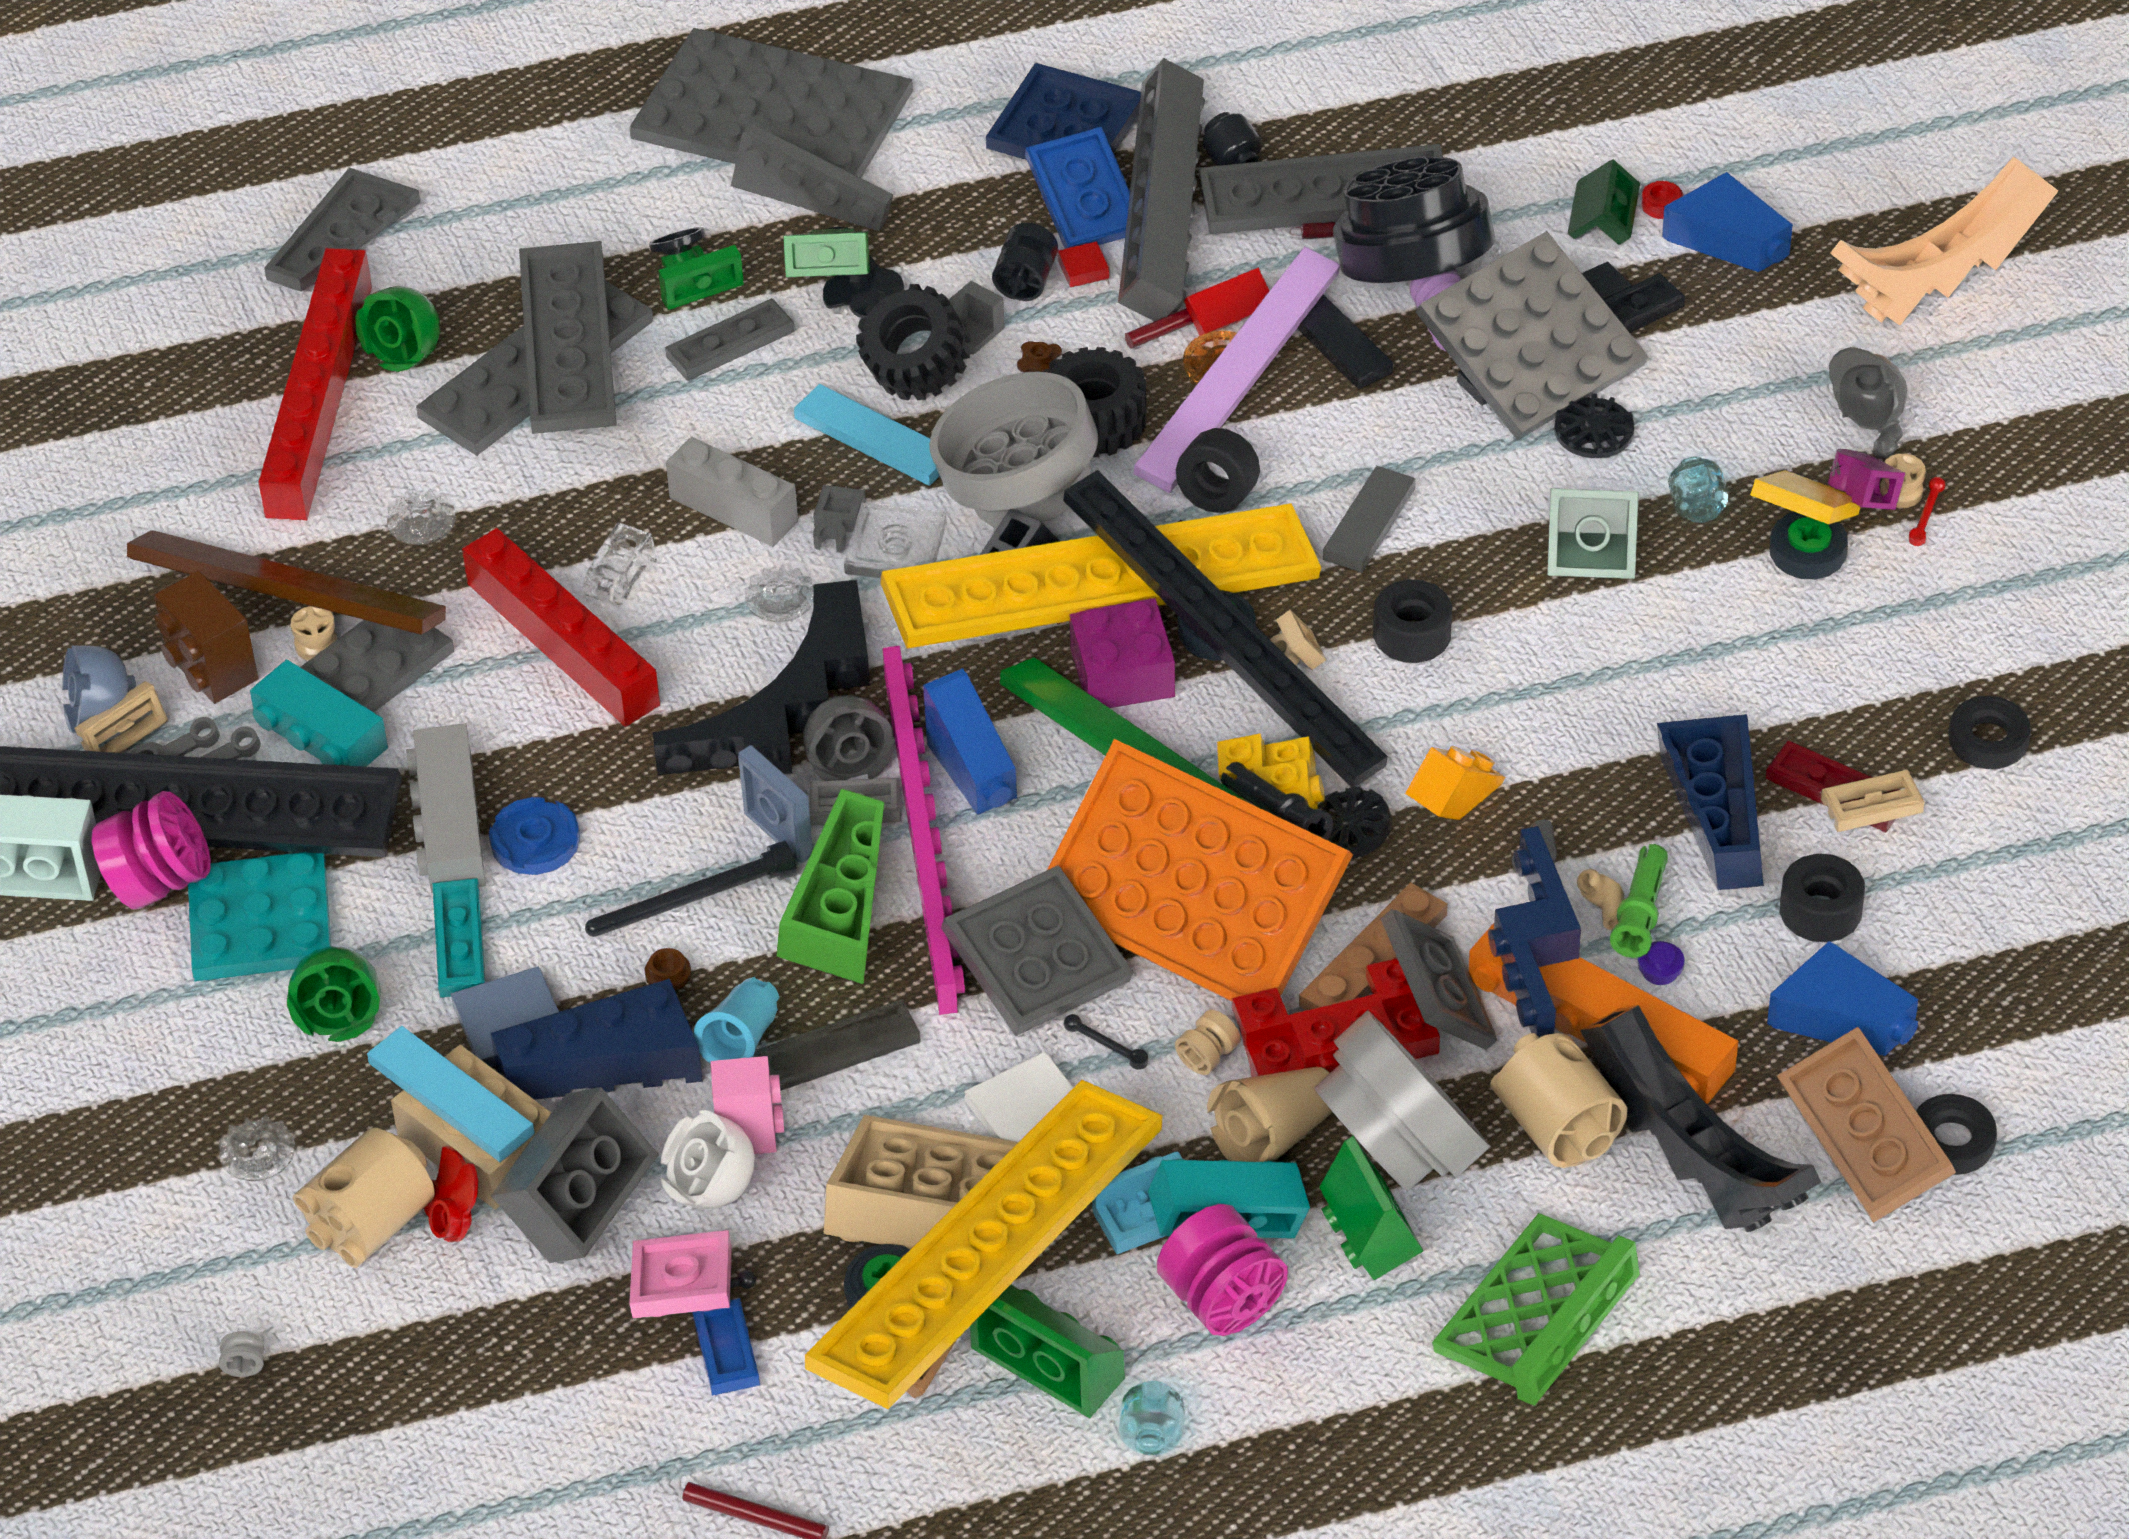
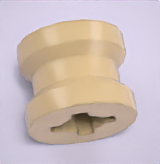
M1910 454L1890 456L1884 463L1905 472L1896 507L1909 508L1915 506L1923 496L1922 483L1926 474L1925 465L1919 458ZM1883 478L1881 481L1880 492L1882 496L1889 489V478Z
M308 606L297 611L291 618L290 626L294 635L295 651L304 660L309 661L338 639L331 611Z

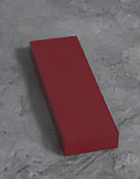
M1789 740L1766 769L1767 780L1820 804H1823L1821 800L1822 789L1873 778ZM1900 789L1884 792L1882 794L1899 791ZM1865 797L1858 798V799H1853V800H1849V801L1840 802V804L1846 803V802L1855 801V800H1859V799H1864ZM1896 819L1870 826L1887 832Z

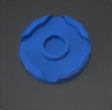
M531 797L511 803L500 810L495 816L496 822L492 825V828L490 826L489 840L494 858L504 868L518 874L539 875L558 869L568 863L578 850L580 831L575 814L565 804L555 800V805L545 802V798Z

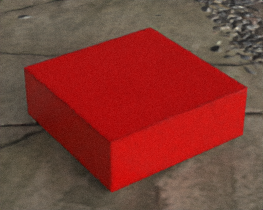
M1097 241L1058 250V262L1070 288L1109 279V267Z

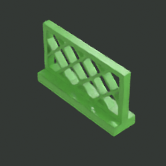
M1538 1213L1433 1340L1434 1352L1516 1387L1518 1399L1535 1406L1640 1275L1636 1243L1620 1235L1611 1243ZM1543 1232L1560 1239L1562 1245L1536 1251L1533 1247V1244ZM1589 1252L1601 1256L1595 1264L1577 1268L1572 1257ZM1566 1258L1568 1270L1546 1275L1541 1274L1540 1263ZM1533 1266L1536 1277L1508 1283L1507 1276L1512 1270ZM1568 1283L1574 1284L1575 1290L1570 1296L1549 1300L1546 1288ZM1540 1290L1543 1302L1515 1308L1512 1296ZM1506 1298L1508 1310L1481 1315L1480 1308L1485 1302ZM1547 1315L1549 1322L1543 1329L1522 1333L1519 1321ZM1513 1323L1516 1335L1488 1341L1485 1329ZM1478 1330L1482 1339L1481 1343L1461 1346L1453 1342L1460 1334ZM1520 1348L1522 1353L1512 1367L1495 1361L1492 1355Z

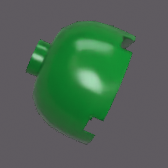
M397 285L378 290L363 300L365 301L363 308L357 311L355 317L356 333L367 355L374 353L378 359L384 361L379 363V366L390 371H404L420 364L434 351L440 335V319L434 305L427 296L416 289Z
M331 946L313 951L300 960L289 980L287 1008L292 1021L304 1033L312 1037L314 1032L319 1035H331L328 1041L341 1042L358 1037L371 1027L379 1010L381 986L376 970L364 956L349 948Z

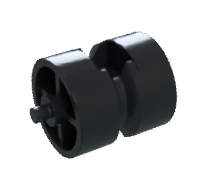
M1019 223L1011 227L1006 235L1001 253L992 273V281L996 289L1004 296L1013 300L1032 301L1038 298L1044 290L1058 252V243L1055 236L1048 229L1034 223Z

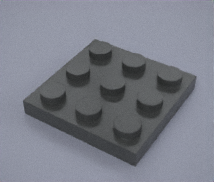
M1059 865L944 918L941 926L942 931L1015 1036L1130 982L1134 973Z

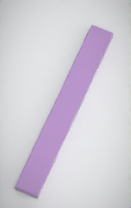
M1304 246L1134 466V475L1171 493L1177 485L1175 469L1179 457L1201 432L1212 428H1221L1337 277L1340 264Z

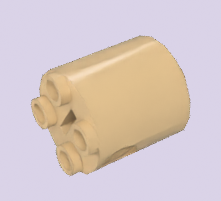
M1535 1033L1523 1036L1514 1046L1513 1051L1515 1054L1504 1065L1502 1070L1492 1078L1490 1087L1553 1166L1561 1168L1578 1166L1588 1160L1600 1157L1611 1147L1614 1139L1620 1133L1627 1119L1626 1105L1570 1036L1561 1033L1544 1035L1540 1038Z
M379 1128L368 1129L293 1195L292 1198L295 1205L310 1224L305 1229L307 1237L317 1248L325 1250L330 1247L349 1266L358 1268L432 1201L435 1195L434 1187L425 1169L427 1167V1160L424 1154L414 1143L403 1137Z

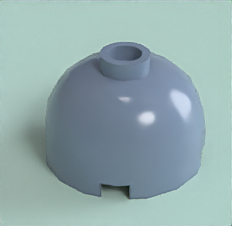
M72 646L66 652L63 666L62 690H68L70 704H63L70 733H76L74 728L90 717L112 708L123 700L129 691L136 687L135 677L127 675L123 661L116 653L104 647Z

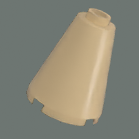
M1312 1067L1229 1080L1219 1084L1210 1093L1207 1113L1212 1111L1215 1113L1217 1125L1210 1129L1222 1154L1228 1161L1275 1162L1333 1113L1314 1089L1330 1073L1322 1067Z

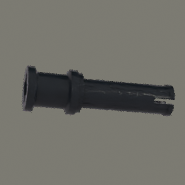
M1233 762L1226 767L1227 770L1237 775V778L1233 779L1223 772L1221 782L1224 786L1256 807L1328 840L1333 830V820L1329 813L1321 809H1312L1309 807L1308 801L1300 794H1285L1247 769L1240 762Z

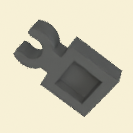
M823 485L813 514L815 549L820 550L824 540L835 539L836 551L842 553L847 546L846 531H857L866 504L865 490Z

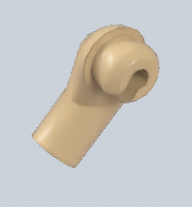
M1586 869L1579 874L1577 887L1586 900L1602 909L1603 926L1608 930H1612L1619 923L1617 909L1622 900H1624L1622 887L1613 879L1599 874L1596 870Z

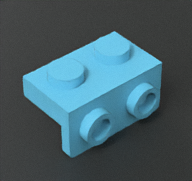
M1179 1152L1163 1157L1151 1158L1142 1165L1119 1173L1092 1201L1093 1214L1116 1254L1165 1237L1160 1236L1148 1189L1161 1161L1183 1159Z

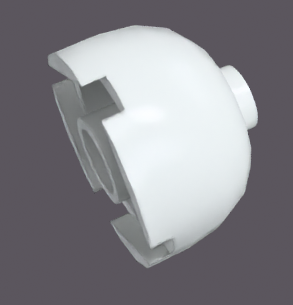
M703 1110L698 1111L701 1115L694 1119L688 1116L683 1118L669 1134L661 1155V1163L667 1165L668 1180L663 1178L661 1180L663 1188L670 1198L695 1208L713 1209L730 1204L743 1193L749 1184L754 1170L755 1155L752 1142L740 1125L730 1119Z

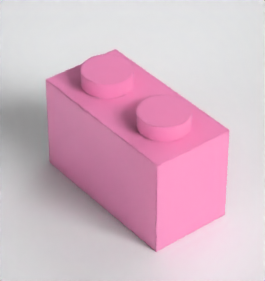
M768 1056L710 1061L714 1113L740 1125L752 1142L754 1154L777 1152L775 1133L785 1132L782 1104H776L781 1103L779 1074L770 1075Z

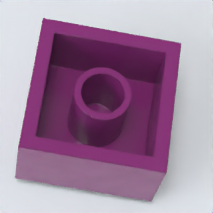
M1156 598L1093 608L1070 614V649L1082 690L1109 708L1175 697V661Z

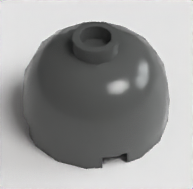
M854 695L834 696L820 703L811 713L803 731L805 754L815 773L825 781L848 780L868 774V779H873L889 764L895 750L892 727L883 711L867 698Z

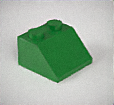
M1352 1136L1345 1140L1319 1187L1328 1203L1321 1210L1335 1233L1343 1230L1347 1241L1340 1245L1353 1268L1357 1269L1363 1265L1371 1278L1376 1280L1424 1250L1385 1179L1356 1138Z

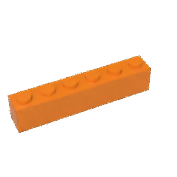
M1494 923L1488 930L1494 929ZM1487 930L1469 951V975L1473 983L1481 990L1492 992L1516 1006L1518 999L1514 991L1508 992L1505 987L1502 975L1503 962L1500 956H1493ZM1581 957L1538 967L1556 1009L1555 1028L1558 1031L1570 1034L1586 1043L1580 1030L1617 1009L1639 1005L1654 1034L1677 1069L1706 1104L1711 1101L1735 1072L1739 1041Z

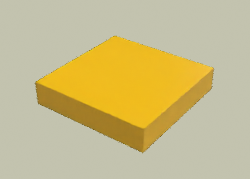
M1786 470L1756 478L1750 494L1756 498L1826 524L1857 516L1861 508L1851 502L1852 497L1847 495L1846 492Z

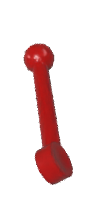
M1933 477L1929 481L1930 493L1918 525L1909 532V543L1914 546H1922L1926 542V525L1938 493L1943 492L1946 486L1944 479L1941 477Z

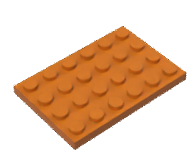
M1114 739L1047 870L1057 865L1060 866L1114 944L1232 1002L1234 997L1277 987L1280 996L1282 995L1353 854L1330 841Z

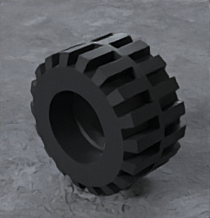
M910 284L908 290H904L902 285L894 287L893 294L887 296L885 292L877 297L880 301L877 305L870 304L866 308L867 318H860L858 328L862 333L856 335V343L860 348L858 352L878 384L883 386L887 393L892 396L897 393L899 398L909 400L911 395H914L917 401L925 400L927 393L932 392L934 396L943 393L941 388L944 385L948 384L952 387L957 382L954 377L956 373H964L967 366L963 359L970 358L971 349L968 346V343L971 342L970 335L948 298L942 293L938 294L935 288L926 286L922 290L919 284ZM919 331H931L928 340L918 350L908 354H897L899 346L908 336Z
M1088 347L1078 348L1079 352L1073 353L1068 351L1062 354V359L1051 361L1049 369H1044L1043 372L1057 374L1070 379L1084 394L1098 432V444L1093 457H1100L1099 454L1107 453L1108 456L1116 454L1119 448L1126 450L1132 446V440H1138L1142 436V429L1146 428L1147 423L1146 379H1144L1142 368L1136 366L1134 359L1130 356L1123 358V352L1117 350L1112 352L1106 351L1105 347H1097L1096 350H1088Z

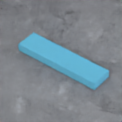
M821 384L816 386L794 407L795 419L928 486L939 477L930 453V438Z
M402 1025L367 1053L368 1062L371 1066L499 1162H502L535 1134L532 1122Z

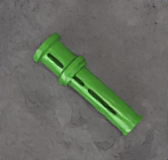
M1649 844V850L1646 846L1640 849L1629 896L1622 900L1617 909L1619 923L1611 931L1610 943L1617 953L1625 957H1641L1647 954L1651 948L1652 936L1650 930L1656 926L1659 916L1655 902L1668 861L1667 851L1656 844Z

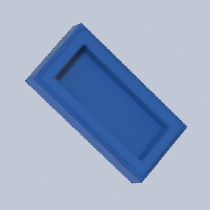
M740 1298L730 1300V1308L692 1312L712 1396L760 1386L759 1374Z

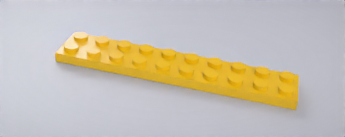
M1292 503L1155 526L1219 590L1236 593L1318 579L1320 575L1321 565ZM1098 535L882 571L880 580L881 587L907 649L1070 621V614L1122 603L1156 598L1158 606L1166 605Z
M1081 1080L805 1354V1369L889 1409L1162 1130L1163 1115Z

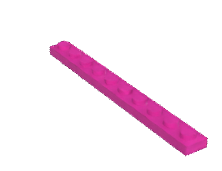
M900 646L882 648L884 678L939 1015L958 1013L957 994L965 993L962 965L953 966L952 958H959V954L941 929L944 918L953 915L950 895L941 896L940 889L947 888L944 861H935V855L942 854L939 828H930L929 821L936 820L933 793L924 794V788L930 787L928 761H919L918 758L919 754H925L922 727L913 728V722L919 721L917 696H908L907 692L908 689H914L911 662H902Z

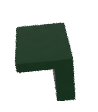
M1614 159L1579 179L1576 183L1567 234L1576 239L1595 226H1598L1618 245L1630 239L1640 182Z

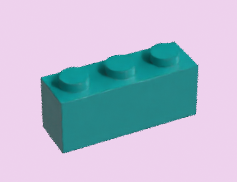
M287 659L250 689L253 717L263 729L267 731L273 730L287 739L295 749L299 751L305 750L318 758L322 764L367 767L388 749L382 717Z
M1162 1160L1148 1189L1160 1236H1171L1174 1230L1185 1220L1206 1207L1226 1204L1232 1205L1257 1233V1238H1296L1310 1209L1297 1163Z

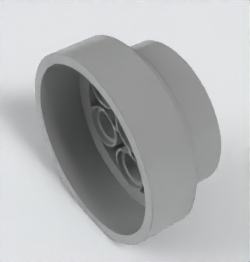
M1025 372L989 381L959 398L937 421L930 437L929 446L931 457L948 495L957 503L974 509L978 517L987 524L998 527L1010 509H1015L1042 523L1068 510L1070 507L1063 501L1064 490L1092 473L1089 462L1097 448L1098 432L1084 394L1074 382L1053 373Z
M1367 1010L1334 1040L1339 1049L1333 1056L1340 1065L1315 1086L1314 1089L1360 1144L1407 1192L1433 1169L1441 1176L1450 1171L1455 1177H1458L1491 1147L1444 1090L1370 1011Z

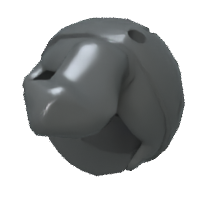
M1856 347L1838 351L1829 362V378L1833 385V392L1838 407L1843 414L1842 417H1849L1861 428L1878 430L1880 436L1874 443L1873 454L1876 459H1887L1894 455V452L1899 447L1896 443L1903 436L1898 418L1903 413L1907 400L1906 381L1897 366L1880 354H1874Z

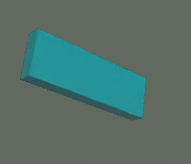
M478 878L432 883L440 998L451 997V993L486 983Z

